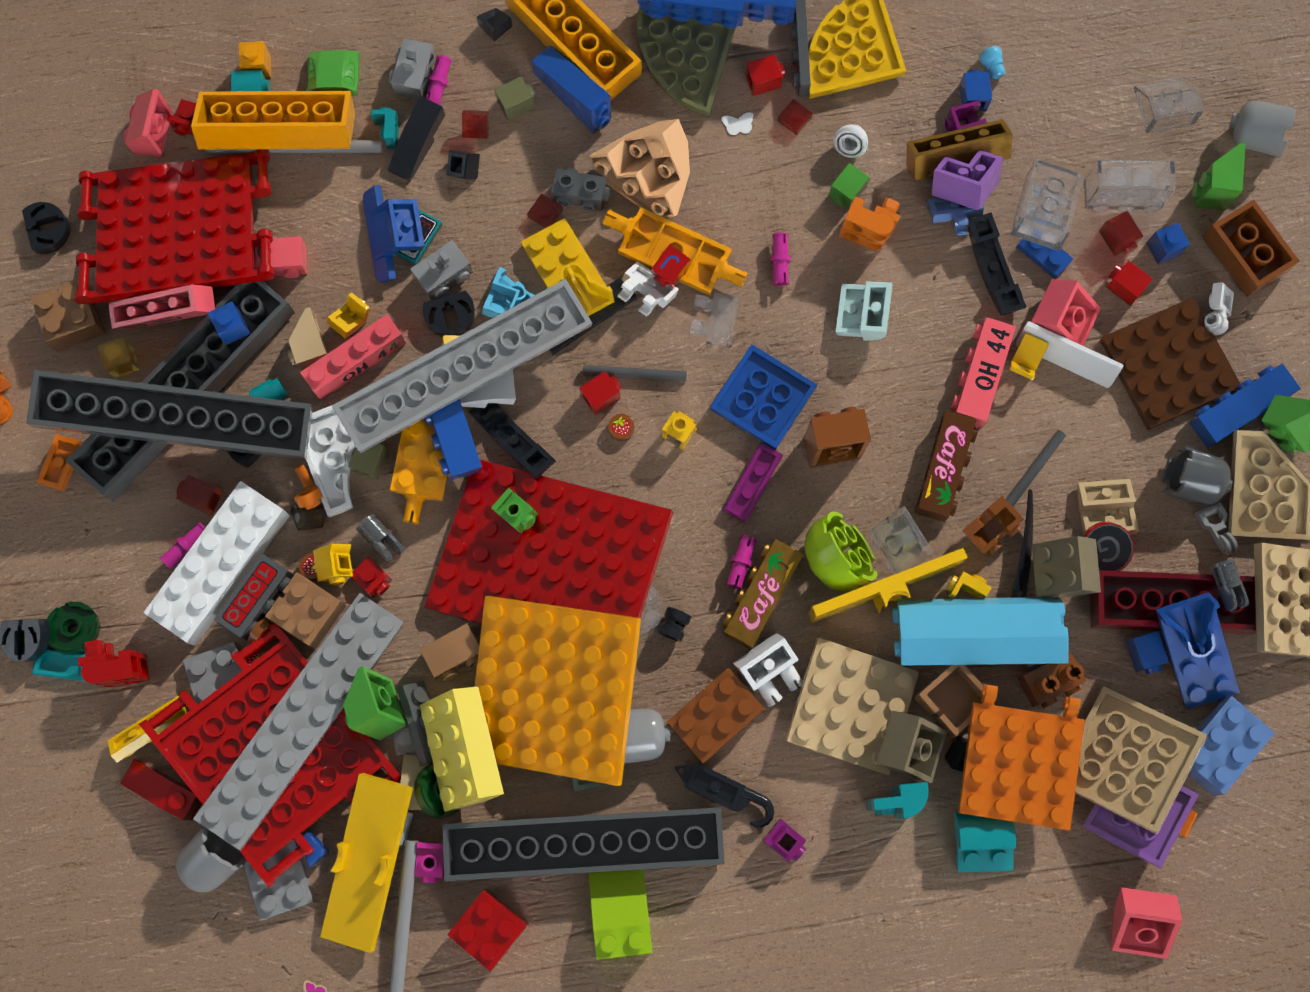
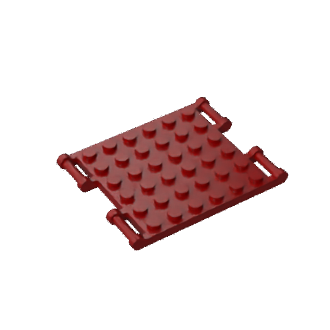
M256 149L255 152L96 173L81 171L78 179L81 184L80 206L77 209V216L81 220L97 219L96 254L79 253L76 255L78 290L75 291V302L86 305L124 300L187 285H201L214 288L273 279L274 268L271 266L270 243L273 241V233L268 229H261L254 233L253 199L271 195V185L268 183L269 150ZM258 164V183L256 186H252V165ZM94 185H98L97 207H91V191ZM260 245L261 266L255 269L254 246ZM96 267L95 291H89V268Z
M274 622L268 627L269 630L257 641L251 642L238 652L236 650L230 655L242 671L197 705L187 691L183 690L178 694L179 698L147 721L145 719L139 724L202 805H204L308 664L307 660ZM274 638L279 641L277 645L249 665L246 662L250 656ZM187 706L190 709L189 712L160 734H157L154 730L183 707ZM344 709L240 851L269 888L276 883L274 881L303 856H309L314 852V849L301 833L346 798L350 805H352L353 791L356 788L359 774L365 773L373 776L383 768L387 773L383 779L397 783L401 781V775L370 737L348 727L345 721L346 713ZM295 840L299 846L269 871H266L263 864Z

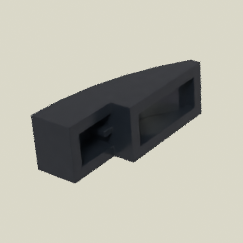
M422 96L419 98L399 138L388 167L389 172L411 182L434 143L433 136L445 117L442 106Z

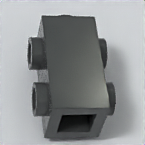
M556 168L551 190L552 201L564 207L574 205L580 206L586 211H602L603 203H608L610 187H607L606 177H602L598 173L590 172L585 174L573 168Z

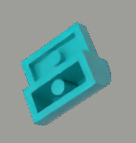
M928 782L892 786L893 797L866 800L867 811H875V816L895 814L896 819L913 817L923 809L927 802Z
M954 812L957 871H1013V851L1016 849L1014 822Z

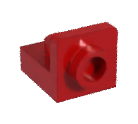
M181 99L175 115H168L167 121L175 133L182 136H187V134L194 136L191 125L196 103Z
M369 556L352 572V578L372 598L376 595L378 597L381 596L390 587L388 583L392 579Z

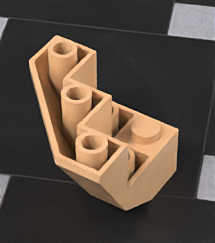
M679 119L659 121L632 131L589 156L596 173L606 177L607 185L638 207H642L664 218L675 217L678 214L690 174L688 140Z

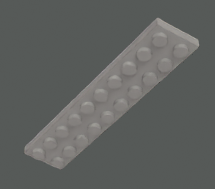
M564 279L337 402L332 407L359 454L584 331L592 326V322L569 283Z
M359 593L193 819L241 851L344 709L343 704L357 669L364 666L372 670L403 627L404 622Z
M236 642L183 659L197 705L242 671L230 656L236 650L239 652ZM293 840L264 863L263 867L266 871H269L298 847L297 842ZM302 858L274 880L276 883L270 888L248 861L244 864L260 921L315 902Z

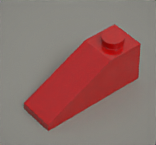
M133 759L120 783L157 807L182 820L193 821L202 804L188 786L136 759Z

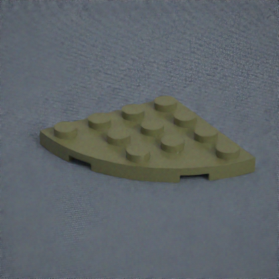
M639 7L637 19L638 43L643 61L649 73L660 88L673 100L696 113L709 117L736 28H726L719 23L702 25L697 20L689 19L687 22H678L673 20V17L663 16L662 19H655L649 17Z

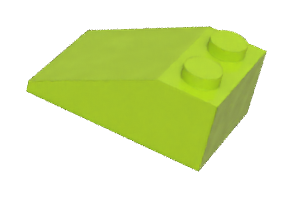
M644 870L590 872L589 885L596 960L653 953Z

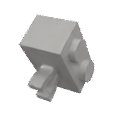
M403 39L402 46L396 50L395 60L397 63L395 69H391L389 74V84L392 85L395 95L418 100L421 96H425L428 78L431 75L436 58L433 44Z
M453 240L410 269L414 279L430 300L436 297H443L449 292V288L456 283L461 284L465 282L473 272L470 262Z

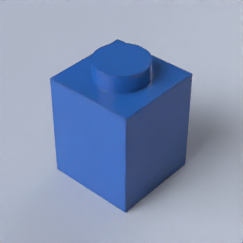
M971 70L964 73L959 84L962 105L979 100L980 107L978 111L988 110L992 101L989 71Z
M1179 222L1156 231L1146 242L1157 264L1180 256L1190 245Z
M232 301L208 312L218 336L226 345L251 334L241 312Z
M1159 631L1125 642L1136 672L1145 670L1146 675L1162 670L1161 665L1169 662Z

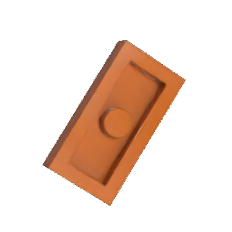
M55 434L36 482L40 485L65 492L74 469L66 460L82 442Z

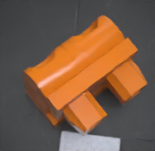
M855 196L838 236L870 250H880L884 247L888 238L891 237L901 216L896 214L900 203L886 197L882 207L876 206L873 212L862 207L865 200Z

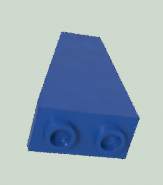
M552 46L546 48L532 60L533 73L592 133L598 129L605 128L611 120L610 95Z

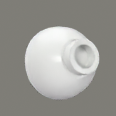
M848 124L836 132L833 144L836 151L842 156L858 158L867 150L868 137L859 125Z

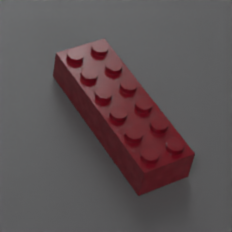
M1099 570L1101 592L1090 594V628L1162 631L1155 609L1209 592L1220 605V608L1217 609V615L1223 633H1256L1255 576H1240L1249 605L1243 608L1238 606L1230 612L1224 608L1213 575Z

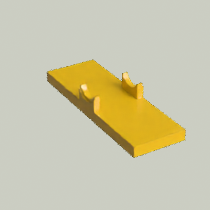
M964 548L814 605L807 613L812 624L873 600L880 614L883 605L887 607L888 602H897V599H902L900 595L908 598L911 597L907 586L956 568L968 557Z
M365 773L359 774L343 842L337 843L338 854L335 864L330 871L335 873L320 935L321 938L368 953L375 951L413 787Z

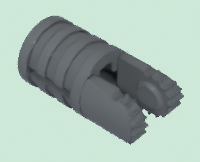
M375 514L369 515L356 528L358 533H361V536L371 544V547L387 564L393 559L389 550L383 545L385 542L397 554L405 551L404 546L381 524V521L377 519Z
M1234 558L1209 566L1224 608L1229 612L1235 610L1238 606L1243 608L1249 605V600L1237 571V566H1235Z

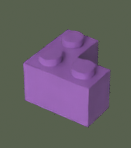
M982 150L976 153L969 164L944 157L934 170L932 195L979 211L1000 182L1003 157Z

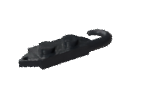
M697 762L695 765L675 766V770L685 783V788L732 811L739 812L744 810L750 801L762 806L766 812L764 819L758 822L751 821V826L756 828L765 827L773 820L774 806L766 796ZM680 768L684 769L683 773L679 772Z

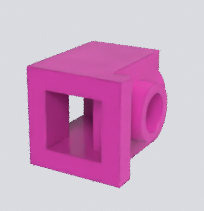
M417 842L415 876L421 877V882L437 883L438 878H444L443 844ZM429 857L433 858L435 862L432 868H427L425 865V860Z

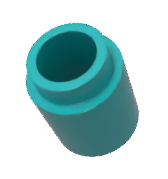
M278 378L268 379L248 391L251 397L283 400L284 397L288 396Z

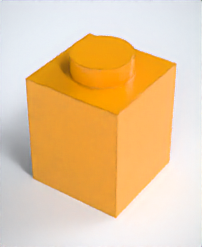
M264 41L239 43L240 69L242 71L262 70L265 78H271V55Z

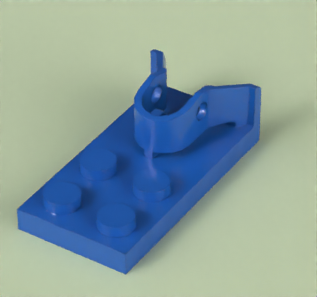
M1209 592L1155 609L1182 702L1186 709L1240 693L1217 615V609L1220 608V605Z

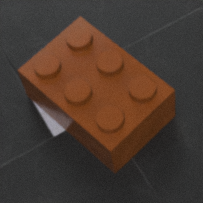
M1254 199L1211 225L1202 235L1246 297L1281 277L1300 262Z
M848 407L842 409L841 413L830 415V412L826 411L814 415V418H811L804 436L810 468L861 459L871 441L865 409L857 410L856 407Z
M727 668L667 721V725L703 765L765 708L735 674Z

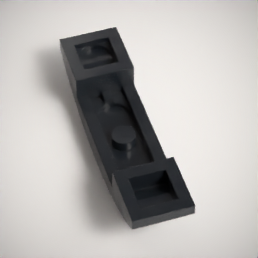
M992 212L969 219L967 227L976 262L1001 316L1025 309L1026 304L1018 283L1014 284L998 241L1000 234Z
M488 403L486 408L473 407L468 411L480 426L535 479H538L556 462L497 403Z

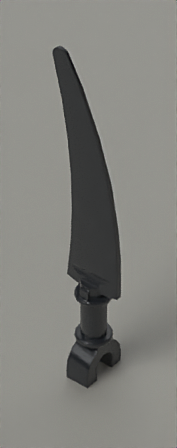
M1031 489L1028 490L1023 542L1011 598L1026 597L1033 544V492Z

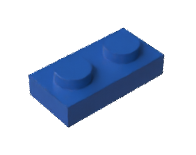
M1035 226L1016 246V248L1054 279L1074 259Z

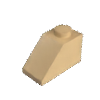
M308 307L304 309L288 340L291 350L287 351L292 365L297 364L301 371L328 354L316 316L311 308Z

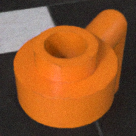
M299 464L294 467V470L304 490L295 495L294 499L299 508L305 507L306 510H309L321 503L320 499L323 497V494L318 485H314L304 464Z

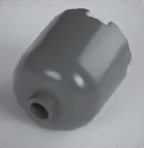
M1186 445L1177 446L1176 450L1178 453L1176 457H1169L1162 477V482L1167 483V488L1163 489L1164 494L1202 505H1211L1217 503L1225 494L1230 492L1233 481L1229 465L1223 459Z

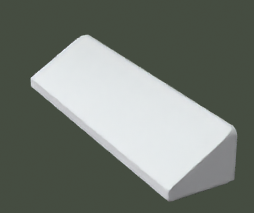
M1030 321L1023 327L1016 341V346L1019 347L1024 335L1029 333L1048 342L1049 346L1043 359L1106 388L1113 384L1124 366L1115 360Z

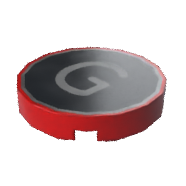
M1107 521L1096 523L1087 529L1083 537L1096 539L1099 570L1121 571L1130 563L1134 553V542L1130 533L1125 528Z

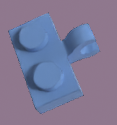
M939 197L927 199V209L932 222L953 220L957 236L967 235L965 225H968V218L981 216L984 211L983 205L978 211Z

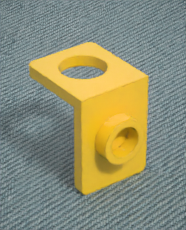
M1026 333L1010 362L1009 370L1034 380L1035 371L1049 343Z

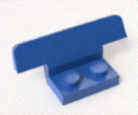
M374 185L363 194V204L375 278L378 282L386 283L396 279L392 255L396 254L397 251L423 250L425 245L417 199H387L383 201L381 185Z

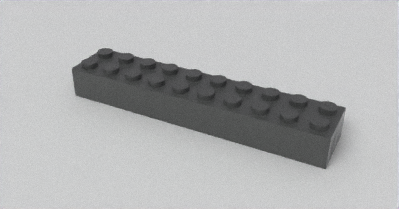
M263 281L237 284L215 306V309L232 301L241 312L251 334L226 345L218 336L209 315H207L142 383L219 392L295 312L287 301ZM91 434L66 462L103 496L114 502L168 444Z
M34 370L26 424L41 429L306 460L313 407L308 403Z
M721 807L443 824L444 881L725 864Z

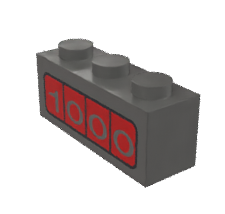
M262 553L214 620L247 641L252 628L268 613L278 596L284 593L283 590L290 582L293 574Z

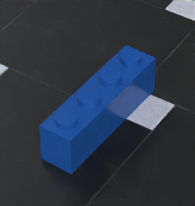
M1283 363L1276 368H1273L1272 365L1266 367L1258 373L1260 378L1254 382L1250 378L1237 386L1238 392L1231 395L1228 391L1216 399L1218 404L1210 408L1209 405H1206L1194 413L1197 418L1190 422V425L1207 449L1232 434L1234 430L1240 429L1265 413L1275 395L1290 397L1301 389Z
M460 399L424 418L426 425L431 424L434 434L430 435L434 449H439L442 457L439 460L440 469L443 475H448L449 481L480 472L482 466Z

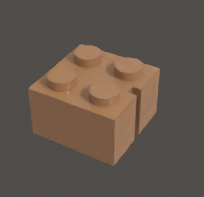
M78 279L59 285V291L51 288L30 296L45 342L55 351H60L106 334L96 303L82 305L75 302L74 297L75 291L78 290Z
M296 572L283 590L287 594L286 597L283 599L279 596L265 617L316 650L347 605Z
M949 665L914 698L929 715H937L934 721L947 731V735L950 738H953L970 724L973 702L981 703L983 685L965 665Z

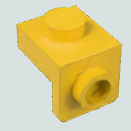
M350 293L347 295L346 303L327 317L326 324L346 339L367 323L370 308L364 300Z
M963 571L958 577L954 575L946 587L950 591L946 598H955L960 588L976 598H986L992 587L986 584L987 581L976 574L971 576Z

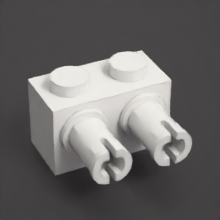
M775 633L733 662L746 685L754 691L758 689L768 707L776 704L772 697L777 702L782 699L781 694H779L771 681L776 675L780 674L789 691L798 689L795 683L800 687L803 683V679L792 665L798 661V658L786 639L778 633Z

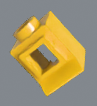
M673 411L662 428V437L664 439H667L669 435L681 442L679 448L684 450L697 430L696 424H694L695 420L680 411L678 413Z
M329 544L313 550L318 582H329L331 586L344 584L346 583L345 579L353 577L349 554L351 544Z

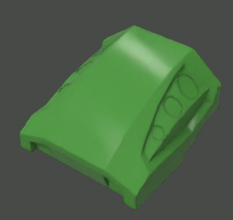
M330 50L309 53L306 91H351L352 96H358L360 78L359 51Z

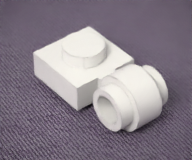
M1223 282L1213 283L1212 293L1209 295V305L1214 310V313L1208 314L1204 320L1205 327L1214 335H1222L1227 331V317L1231 316L1234 292Z

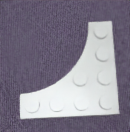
M332 405L312 413L306 459L314 482L323 494L321 500L329 518L354 508L350 494V468L348 465L355 450V445Z

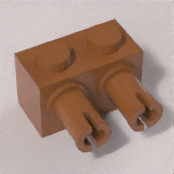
M1071 652L1069 653L1067 664H1045L1018 678L1032 707L1041 704L1043 709L1058 702L1056 696L1065 693L1066 697L1080 691L1079 685L1086 682L1084 670L1081 665L1077 664Z

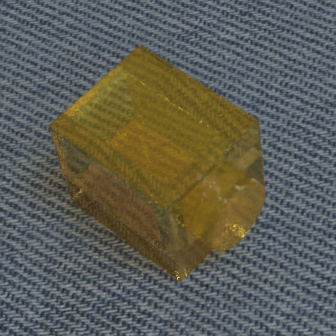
M123 337L98 345L103 367L114 378L139 370L133 346Z

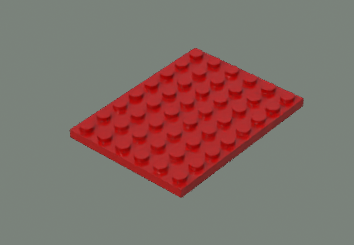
M480 460L482 466L480 472L471 474L468 477L424 606L426 609L482 625L485 596H494L641 618L674 513L671 509L545 476L535 479L529 472ZM508 488L538 513L533 526L528 530H524L522 534L491 508ZM517 508V509L513 512V514H516V513L518 512V509H519V508Z

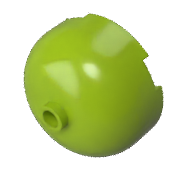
M832 511L816 521L808 530L805 538V554L812 572L826 586L839 592H851L866 586L877 578L878 572L873 570L871 562L875 561V558L868 543L855 525H847L841 520L843 519L842 514ZM849 546L853 549V551H852V550H848V551H846L845 553L842 552L843 550H845V549L848 548Z

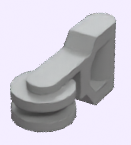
M1220 502L1194 513L1201 528L1209 531L1224 555H1229L1231 552L1238 550L1237 542L1230 532L1218 535L1219 532L1226 528L1225 521L1228 516ZM1217 514L1220 518V523L1216 525L1211 524L1207 518Z

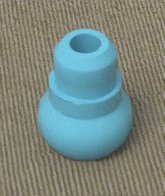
M998 46L989 47L979 54L980 63L986 67L993 79L1003 77L1006 72L1003 66V54Z

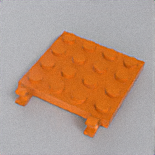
M983 684L981 703L973 702L958 813L1070 830L1085 719L1077 718L1081 699L1065 697L1063 716L996 706L994 703L997 697L998 686Z

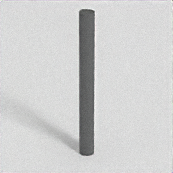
M584 365L583 375L598 376L606 371L609 377L614 375L620 378L685 382L687 371Z
M1056 431L1008 495L1006 500L1013 507L1066 437L1064 432Z

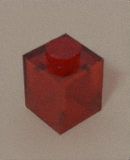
M1128 210L1106 221L1099 230L1114 256L1122 252L1124 255L1131 253L1138 248L1137 243L1143 237Z
M187 475L185 480H182L177 487L176 499L187 506L212 516L223 492L214 485Z

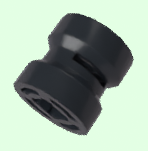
M667 607L664 614L665 621L660 624L657 632L669 639L682 642L685 635L683 630L685 626L689 625L692 617L680 610Z

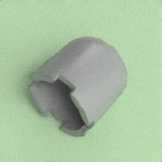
M1252 100L1242 106L1239 114L1233 113L1229 128H1233L1234 142L1237 145L1239 143H1246L1245 149L1273 157H1281L1288 142L1283 140L1286 128L1292 129L1296 109L1291 108V106Z
M630 709L624 763L650 761L659 758L664 752L665 742L670 741L669 725H664L662 716L653 709Z
M203 826L176 858V872L182 883L195 892H210L237 872L247 860L238 849Z

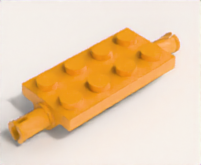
M640 207L634 218L630 217L628 219L612 210H608V216L605 215L603 225L623 233L624 239L618 249V254L635 262L638 261L651 269L668 245L671 244L691 259L692 265L679 282L709 296L717 281L721 278L740 288L744 285L743 282H745L748 273L728 265V259L732 253L731 248Z
M424 419L402 430L390 492L405 495L407 502L402 521L409 524L411 513H413L412 524L414 525L419 524L423 502H426V500L442 502L447 474H442L439 460L442 459L439 449H434L430 435L434 434L431 424L426 425Z

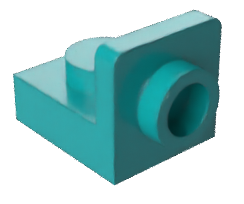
M386 107L378 108V110L372 109L370 116L374 125H380V138L384 139L387 149H395L399 133V119L396 110Z

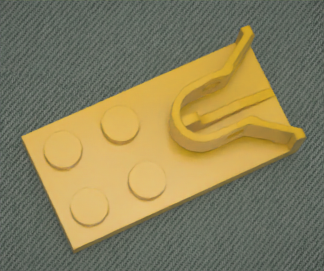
M565 218L520 241L546 288L566 279L588 316L614 303L611 287L606 286Z

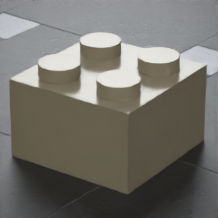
M1074 536L1032 544L1036 597L1068 598L1101 592L1096 539Z
M892 710L891 717L886 725L883 743L879 748L877 764L905 777L932 783L947 731L922 717Z

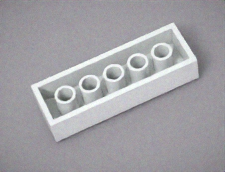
M240 481L143 613L186 643L196 646L290 515Z

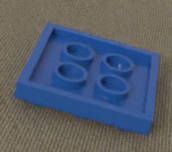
M751 344L710 406V410L776 451L817 388V384Z

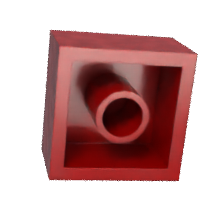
M484 889L447 935L486 969L492 971L529 924L488 889Z

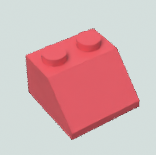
M152 89L136 96L135 104L130 108L131 120L129 128L124 132V142L133 154L159 158L163 156L170 127L167 118L168 115H173V111L158 89Z
M1052 279L1031 322L1084 346L1101 308L1078 281Z
M1121 887L1114 906L1111 950L1167 959L1183 921L1177 895Z

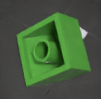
M1239 143L1215 161L1206 172H1203L1200 180L1194 183L1192 197L1195 198V207L1225 211L1243 191L1246 143Z
M1275 395L1262 419L1263 424L1269 430V434L1276 439L1279 447L1287 452L1299 451L1306 453L1310 451V400Z
M364 666L358 668L343 704L346 713L345 721L348 727L356 732L382 740L407 726L392 679Z

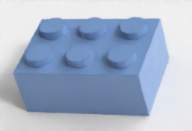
M1234 697L1221 698L1196 727V730L1207 734V739L1188 775L1213 796L1225 795L1275 732Z

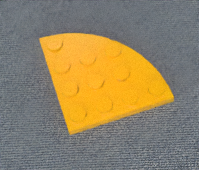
M845 0L841 4L836 5L825 16L817 28L809 48L811 83L809 99L905 76L906 68L884 0Z

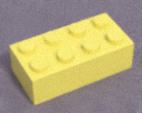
M479 688L452 689L421 704V716L425 725L428 746L430 747L444 812L470 808L504 794Z

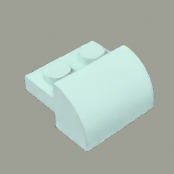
M866 281V285L842 284L836 335L863 337L865 341L879 340L886 337L892 283Z

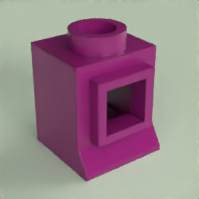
M979 100L951 107L947 118L944 120L946 131L951 132L987 123L985 118L978 119ZM966 120L967 124L960 126L959 121Z
M779 819L770 833L762 839L765 844L787 862H790L792 858L797 861L806 850L803 846L806 840L782 819ZM785 833L797 841L788 852L778 844Z

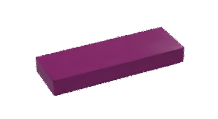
M760 443L723 512L746 524L781 461L783 454Z

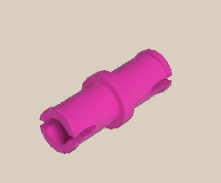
M444 55L436 56L433 73L428 78L429 88L426 99L440 105L444 88H447V76L450 64L452 63V60Z
M778 232L772 234L773 255L770 259L773 264V285L787 286L789 285L788 263L791 262V256L788 255L789 235L788 233Z
M199 521L183 538L179 537L176 539L177 543L160 557L161 561L172 570L185 557L206 527Z
M741 534L736 554L731 558L732 567L725 585L728 587L734 585L733 589L742 590L747 568H751L752 561L750 559L757 539L755 537L749 539L750 535Z

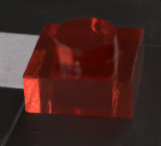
M793 99L778 116L777 121L795 135H798L811 120L813 113Z
M463 110L462 138L488 139V111Z
M541 194L527 215L528 218L547 228L554 224L563 208Z

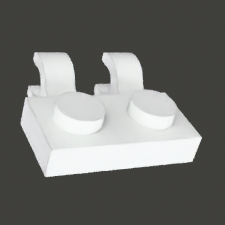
M637 261L624 273L622 278L624 283L621 286L623 290L617 297L627 302L636 290L646 297L642 301L644 304L638 311L647 317L657 304L664 308L676 297L679 289L677 287L673 289L668 285L666 288L662 287L653 279L655 275H653L652 270Z

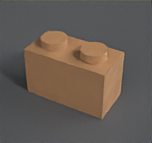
M466 623L419 650L434 678L437 680L442 678L443 681H446L458 674L457 669L465 665L467 668H470L477 664L480 644L471 627Z

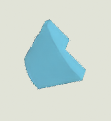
M499 267L481 314L494 318L535 295L526 291L524 285L519 281L514 283L506 276V270Z

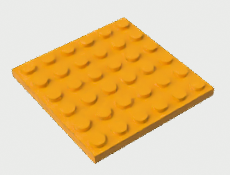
M485 596L475 687L479 688L497 764L608 785H622L641 618Z

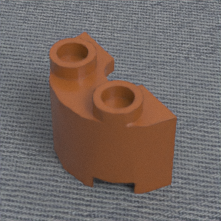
M1001 496L962 531L983 554L988 552L991 556L1002 546L999 541L1005 535L1011 538L1023 528L1019 523L1024 519Z

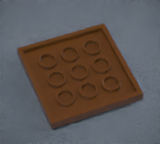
M1194 297L1103 336L1100 339L1108 357L1124 365L1118 376L1147 431L1208 404L1228 391L1232 393L1238 390L1237 386L1241 384L1214 334L1205 327V318Z

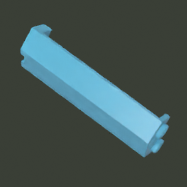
M1060 597L897 599V608H892L893 624H898L899 640L894 641L895 657H900L901 665L1067 664L1069 636L1068 628L1064 626L1065 605Z

